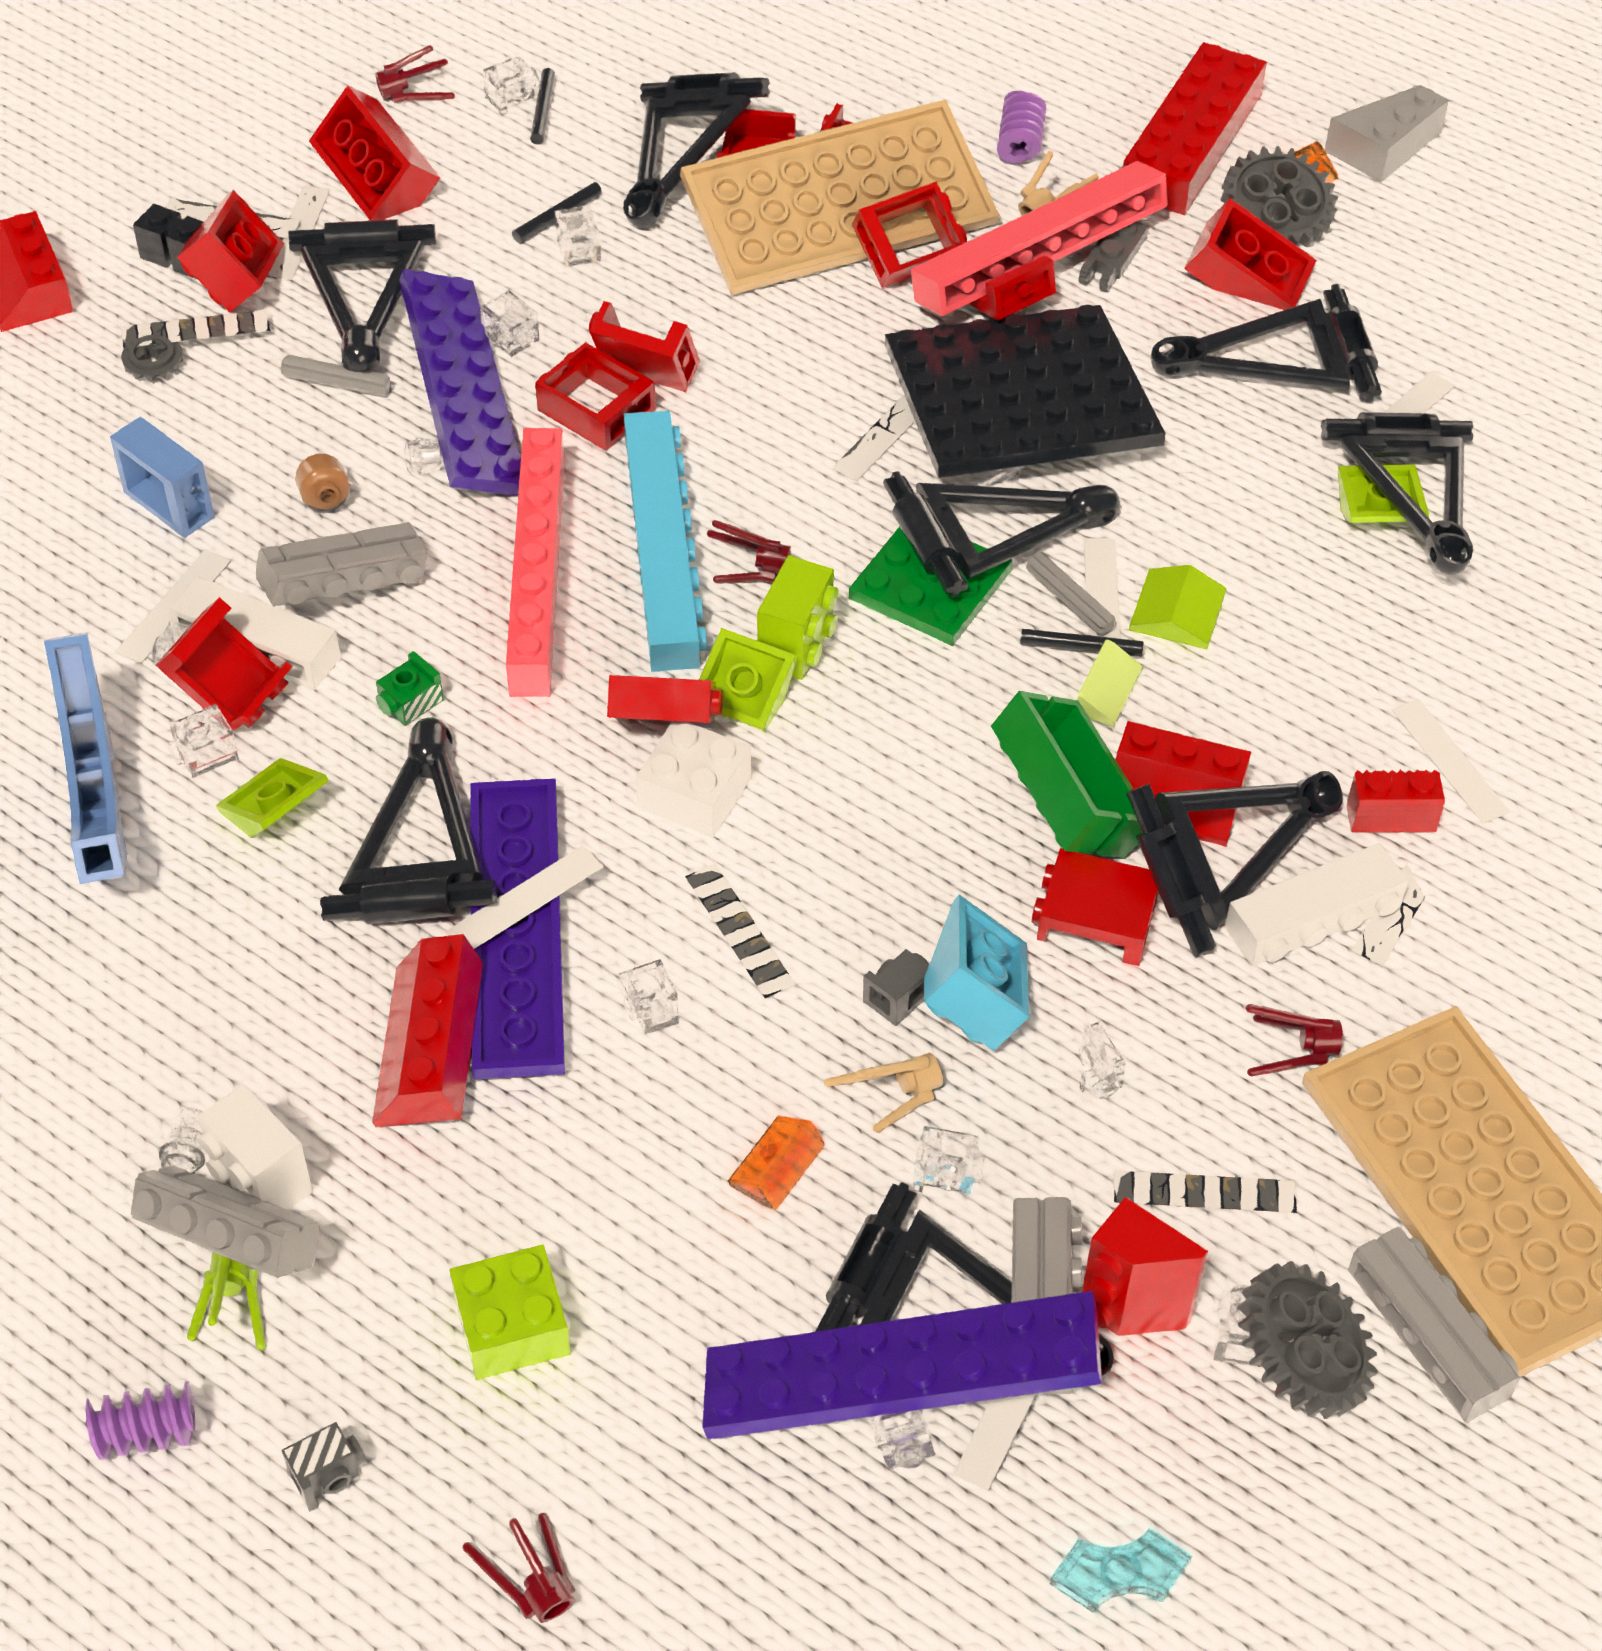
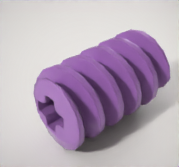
M1015 90L1007 93L1004 98L997 152L1005 163H1021L1035 158L1040 153L1047 106L1039 95Z
M184 1381L181 1397H176L170 1384H166L163 1388L162 1398L158 1401L155 1400L149 1387L144 1388L140 1404L135 1403L129 1391H124L121 1407H115L109 1394L103 1395L101 1409L95 1411L89 1398L86 1399L85 1414L88 1437L92 1449L99 1460L108 1459L112 1444L120 1457L128 1456L132 1441L139 1453H148L152 1437L160 1450L169 1448L173 1434L180 1446H188L191 1441L192 1432L196 1428L194 1401L189 1381Z

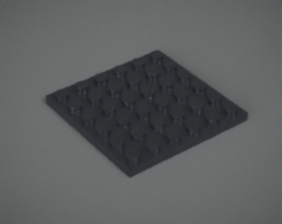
M1086 304L1078 308L1063 310L1050 309L1041 313L1027 315L1013 314L998 321L995 319H977L968 323L940 324L932 328L904 329L896 333L885 334L886 351L938 478L1165 445L1166 432L1101 304Z

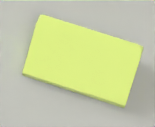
M1107 639L1078 693L1077 700L1091 720L1114 727L1143 666L1119 646Z

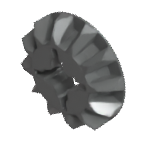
M146 335L133 341L128 348H124L121 360L125 372L132 373L135 380L145 376L151 382L154 377L160 376L166 379L168 372H177L179 363L183 361V354L178 342H171L168 338L161 335ZM152 340H153V341H159V342L162 343V344L138 346L139 344H141V343H143V342H145V341H152ZM147 354L154 357L157 361L152 362V360L147 359Z

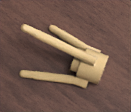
M1048 151L1030 182L1020 191L1024 199L1018 204V210L1021 216L1098 180V174H1093L1080 183H1074L1055 197L1046 188L1042 187L1038 190L1035 187L1054 155L1052 151Z
M928 1052L903 1062L870 1067L853 1073L826 1078L824 1085L832 1087L896 1075L902 1092L905 1094L911 1092L914 1097L873 1126V1131L879 1133L919 1105L933 1101L932 1089L942 1086L943 1076L936 1057Z

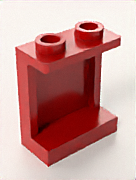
M745 109L725 131L721 153H717L716 158L796 138V114Z
M1043 255L986 282V295L969 304L998 321L1055 294L1054 260Z
M605 300L599 311H595L590 319L589 333L597 349L655 381L656 384L686 393L700 362L687 324L673 321L665 340L621 327L612 303Z
M219 597L202 611L155 666L231 734L243 724L250 728L263 715L265 709L261 704L267 697L273 700L283 691L289 683L284 677L293 666L288 661L280 666H276L224 618L232 608Z
M1060 848L1055 865L1047 863L1041 887V889L1047 890L1045 899L1037 897L1034 905L1031 923L1038 924L1037 940L1045 942L1049 929L1123 946L1125 948L1122 962L1140 966L1159 894L1150 870L1083 853L1065 851Z

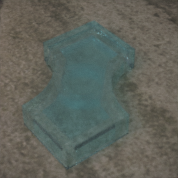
M1148 1528L1135 1541L1118 1547L1096 1546L1078 1538L1051 1576L1050 1585L1092 1613L1097 1611L1106 1601L1128 1594L1144 1595L1164 1603L1191 1564L1193 1556L1151 1528Z

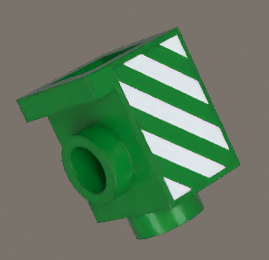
M415 651L407 655L408 661L376 681L377 695L375 699L379 708L385 715H393L404 726L444 701L440 673Z

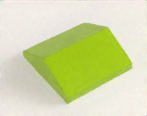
M1416 464L1383 465L1423 512L1430 517ZM1338 466L1337 475L1341 513L1350 523L1407 522L1359 466Z
M1192 565L1150 568L1134 610L1129 630L1207 650L1227 587Z
M721 627L698 680L716 681V689L723 690V710L721 716L765 732L785 701L797 656Z
M280 757L215 806L219 813L251 838L265 830L329 782L324 773Z

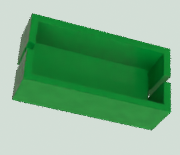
M1018 691L992 723L991 728L1000 741V748L1009 756L1018 771V778L1028 788L1034 798L1037 810L1046 818L1055 833L1057 843L1065 851L1126 858L1138 844L1136 836L1142 833L1126 794L1133 787L1078 700L1054 696L1048 699L1043 694Z

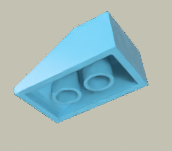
M959 894L953 900L924 977V1003H926L933 1014L940 1018L946 1017L960 1027L970 1040L977 1043L981 1042L995 1051L1030 1017L1027 942Z

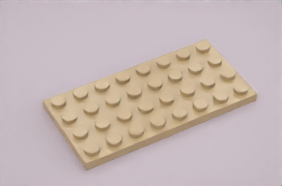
M946 99L681 167L680 172L682 182L731 295L868 259L852 226L858 210L936 181L941 191L948 195L952 206L951 212L957 224L962 225L965 232L997 224L1000 217ZM925 208L881 223L894 251L939 239Z
M1457 1006L1304 1073L1303 1086L1411 1236L1417 1238L1423 1244L1427 1251L1428 1259L1440 1275H1446L1453 1282L1458 1294L1457 1299L1468 1313L1475 1312L1481 1317L1488 1331L1487 1337L1498 1351L1505 1350L1512 1356L1518 1367L1519 1377L1602 1337V1193Z

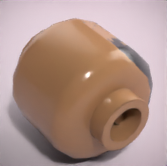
M323 453L308 456L299 464L296 470L295 482L303 502L311 509L319 512L337 509L349 496L350 482L342 463L334 456Z

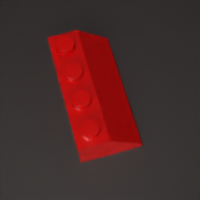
M349 85L343 90L309 139V143L369 220H385L420 207L441 178L378 99Z
M464 934L422 938L396 967L372 1124L375 1127L462 1119L483 966L481 959Z

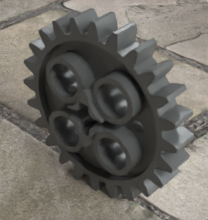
M1276 145L1274 153H1269L1268 149L1262 146L1259 155L1249 150L1246 159L1240 156L1237 158L1235 166L1229 167L1221 189L1223 192L1220 202L1225 203L1231 198L1296 246H1299L1301 243L1306 248H1309L1313 239L1320 241L1324 231L1328 232L1337 212L1335 204L1338 196L1332 194L1336 186L1335 183H1326L1329 172H1317L1320 162L1316 161L1309 165L1306 163L1307 153L1297 158L1295 157L1294 148H1290L1287 154H1282L1280 146Z
M1289 1261L1283 1266L1276 1263L1250 1280L1251 1285L1242 1291L1246 1300L1238 1305V1309L1247 1316L1238 1322V1327L1248 1332L1250 1336L1241 1343L1246 1348L1254 1349L1256 1356L1249 1362L1252 1366L1262 1365L1265 1372L1262 1375L1261 1381L1268 1383L1273 1380L1277 1384L1275 1397L1279 1399L1288 1394L1290 1395L1291 1409L1296 1410L1304 1405L1308 1417H1313L1320 1412L1324 1419H1328L1335 1414L1339 1417L1367 1399L1365 1393L1374 1389V1384L1369 1378L1378 1373L1374 1365L1368 1361L1376 1357L1377 1352L1366 1346L1365 1341L1373 1337V1334L1360 1328L1359 1323L1364 1320L1365 1316L1360 1313L1353 1314L1350 1310L1354 1299L1352 1297L1342 1299L1339 1296L1340 1284L1336 1282L1331 1286L1326 1285L1325 1273L1321 1270L1312 1276L1310 1267L1306 1263L1299 1268H1296L1293 1261Z

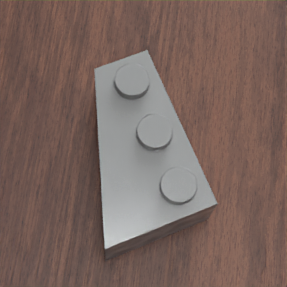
M1420 84L1330 118L1324 152L1371 178L1383 182L1442 133L1449 99Z

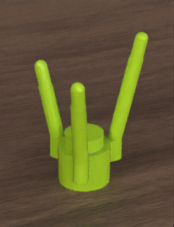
M212 1251L210 1270L205 1271L203 1288L187 1333L188 1341L196 1339L211 1295L212 1299L207 1323L213 1327L218 1322L223 1296L238 1295L242 1288H246L256 1348L260 1351L265 1349L264 1328L257 1292V1270Z

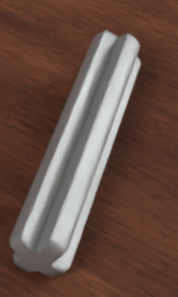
M287 355L281 362V374L285 377L378 396H385L390 389L391 379L387 374L368 370L350 371L345 369L343 365L294 355Z
M1037 551L1027 558L1026 569L1099 635H1105L1114 628L1115 616L1042 551Z

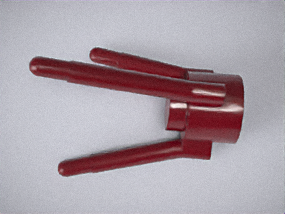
M428 45L395 63L384 65V70L375 72L377 86L382 99L392 97L394 104L412 100L454 99L455 94L453 92L403 93V90L409 89L408 78L448 64V60L441 59L404 71L402 67L433 51V46Z
M713 520L712 526L729 534L708 530L706 533L709 538L757 552L755 567L762 568V572L716 575L713 577L714 583L751 581L773 583L788 555L791 556V545L781 544V541L764 538L719 520Z
M1254 1004L1246 1005V1011L1255 1014L1253 1015V1020L1257 1023L1300 1030V1048L1308 1050L1310 1055L1251 1067L1247 1070L1248 1076L1270 1074L1307 1065H1323L1328 1063V1055L1339 1056L1343 1039L1340 1020L1314 1018Z
M540 1513L538 1521L554 1572H552L549 1566L543 1567L519 1521L516 1518H512L509 1521V1526L517 1539L516 1541L533 1571L523 1582L526 1588L524 1594L470 1542L463 1543V1551L518 1605L525 1619L535 1615L540 1623H546L565 1613L574 1604L575 1598L572 1594L576 1589L567 1576L546 1513Z

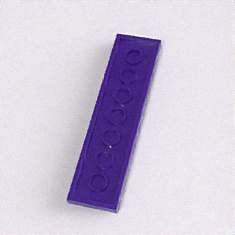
M403 269L399 283L449 486L452 488L518 496L521 456L473 280L458 276L450 277L432 274L427 271Z
M556 778L470 783V832L483 873V880H495L498 898L559 860ZM559 895L474 949L483 963L472 1039V1072L474 1080L565 1074ZM486 905L471 906V915Z
M1093 1291L708 1347L706 1353L702 1429L707 1440L1102 1384L1097 1304Z

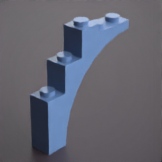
M88 632L45 639L44 646L54 691L67 772L71 811L70 843L79 885L122 877L125 875L128 853L119 815L121 801L112 763L114 750L106 712H104Z

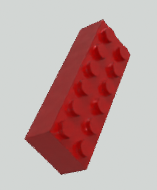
M1202 42L1123 160V167L1138 161L1166 174L1167 207L1163 209L1186 215L1260 99L1267 61L1254 58L1249 54L1231 51L1216 44Z

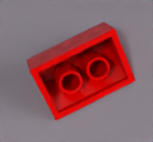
M37 211L17 214L0 220V331L4 332L73 313L66 279Z
M1127 721L1115 760L1133 789L1149 783L1156 799V794L1160 792L1244 787L1252 752ZM1238 808L1188 812L1198 839L1227 847Z
M1125 1196L1091 1237L1082 1292L1093 1291L1097 1304L1098 1327L1102 1329L1107 1328L1117 1336L1186 1329L1192 1320L1208 1250Z

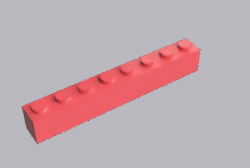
M1135 161L912 268L911 276L915 302L940 316H944L985 296V283L1043 255L1055 262L1167 207L1166 174Z
M523 428L506 653L509 697H550L565 467L562 428Z

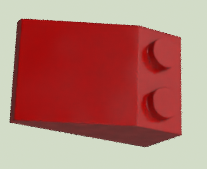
M233 189L189 238L177 259L181 262L185 272L191 277L197 278L207 289L211 299L215 303L222 305L230 313L261 288L284 243Z
M1229 198L1206 222L1184 269L1213 290L1286 310L1297 305L1317 260Z

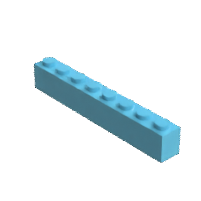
M670 410L624 414L625 443L651 672L700 668L699 652L707 651L705 627H697V621H703L701 596H693V591H699L698 568L690 567L689 562H695L694 538H686V533H692L690 509H682V505L688 504L687 482L679 481V477L685 476L683 453H675V449H681L680 427L672 426Z

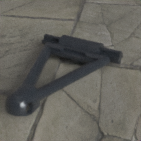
M735 72L673 75L668 79V82L642 83L640 85L642 92L640 100L646 102L637 182L630 189L623 202V211L632 225L638 228H647L658 220L665 207L667 196L682 181L680 177L681 167L698 163L751 103L750 98L769 97L770 91L768 87L770 81L768 78H740ZM718 115L661 180L655 178L662 118ZM629 206L632 209V216L629 214Z
M398 219L327 222L324 223V229L288 231L289 249L291 252L300 251L342 340L341 354L343 367L350 371H366L377 367L380 364L379 339L402 295L399 283L403 269L414 270L424 250V245H437L435 224L399 225ZM397 262L366 325H355L326 265Z
M1336 283L1331 285V289L1323 291V297L1329 313L1325 312L1322 301L1319 298L1201 338L1194 336L1166 337L1157 342L1151 351L1152 367L1162 376L1192 375L1196 372H1205L1349 390L1351 379L1354 380L1359 396L1364 397L1365 402H1371L1374 396H1381L1382 389L1375 373L1378 368V360L1361 314L1356 306L1349 303L1345 289L1340 288L1339 284ZM1306 321L1323 369L1208 356L1207 354ZM1165 344L1172 345L1168 352L1159 351Z
M1360 412L1356 419L1326 418L1322 420L1320 425L1322 429L1321 439L1340 441V446L1426 542L1428 554L1436 569L1447 575H1455L1464 571L1473 555V544L1467 531L1463 528L1465 443L1472 441L1474 437L1472 432L1473 422L1439 420L1437 414L1376 412ZM1375 457L1445 458L1443 520L1432 522Z
M899 471L892 472L891 478H885L883 481L885 489L895 504L893 516L927 573L936 575L945 593H949L951 598L958 597L960 591L967 590L968 583L965 578H973L1075 527L1094 528L1106 526L1115 520L1120 509V497L1108 485L1081 487L1069 492L918 482L916 484L917 493H914L905 475L902 476ZM948 502L1063 510L1061 514L978 553ZM1114 510L1109 517L1103 518L1106 511Z
M433 717L423 718L412 727L409 736L408 757L339 887V891L343 895L320 898L323 921L363 917L366 924L448 917L454 916L458 907L497 903L498 895L496 893L495 880H483L481 866L450 765L454 745L448 727L440 719ZM432 777L456 860L373 868L419 778Z
M1320 771L1299 780L1297 783L1160 792L1156 794V799L1149 783L1129 790L1126 793L1142 830V833L1138 834L1136 839L1169 918L1178 917L1193 956L1216 948L1210 929L1217 930L1227 919L1230 902L1247 896L1313 820L1324 818L1338 811L1343 801L1340 783L1330 771ZM1287 805L1291 814L1220 892L1188 812Z
M900 1182L899 1185L892 1183L877 1214H870L866 1217L825 1295L829 1306L815 1332L850 1327L854 1318L863 1317L860 1325L891 1321L929 1247L1001 1304L1011 1303L1012 1281L921 1209L917 1212L908 1232L904 1231L901 1227L917 1198V1193L909 1190V1185ZM1099 1333V1344L1103 1346V1348H1100L1101 1378L1103 1380L1112 1369L1114 1354L1109 1342Z

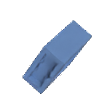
M141 416L110 436L122 489L127 496L184 539L215 518L204 466L201 460Z

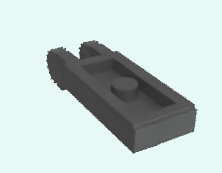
M1134 222L1098 240L1081 267L1078 277L1079 283L1088 284L1094 274L1098 272L1102 274L1099 282L1100 290L1109 291L1117 279L1120 280L1148 235L1149 225Z

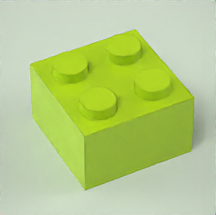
M788 555L757 611V641L795 654L797 659L792 677L803 680L809 667H815L818 664L825 637L831 638L834 634L838 616L833 614V608L838 597V587L834 586L833 568Z
M544 1244L449 1268L454 1300L475 1380L571 1355L568 1326Z

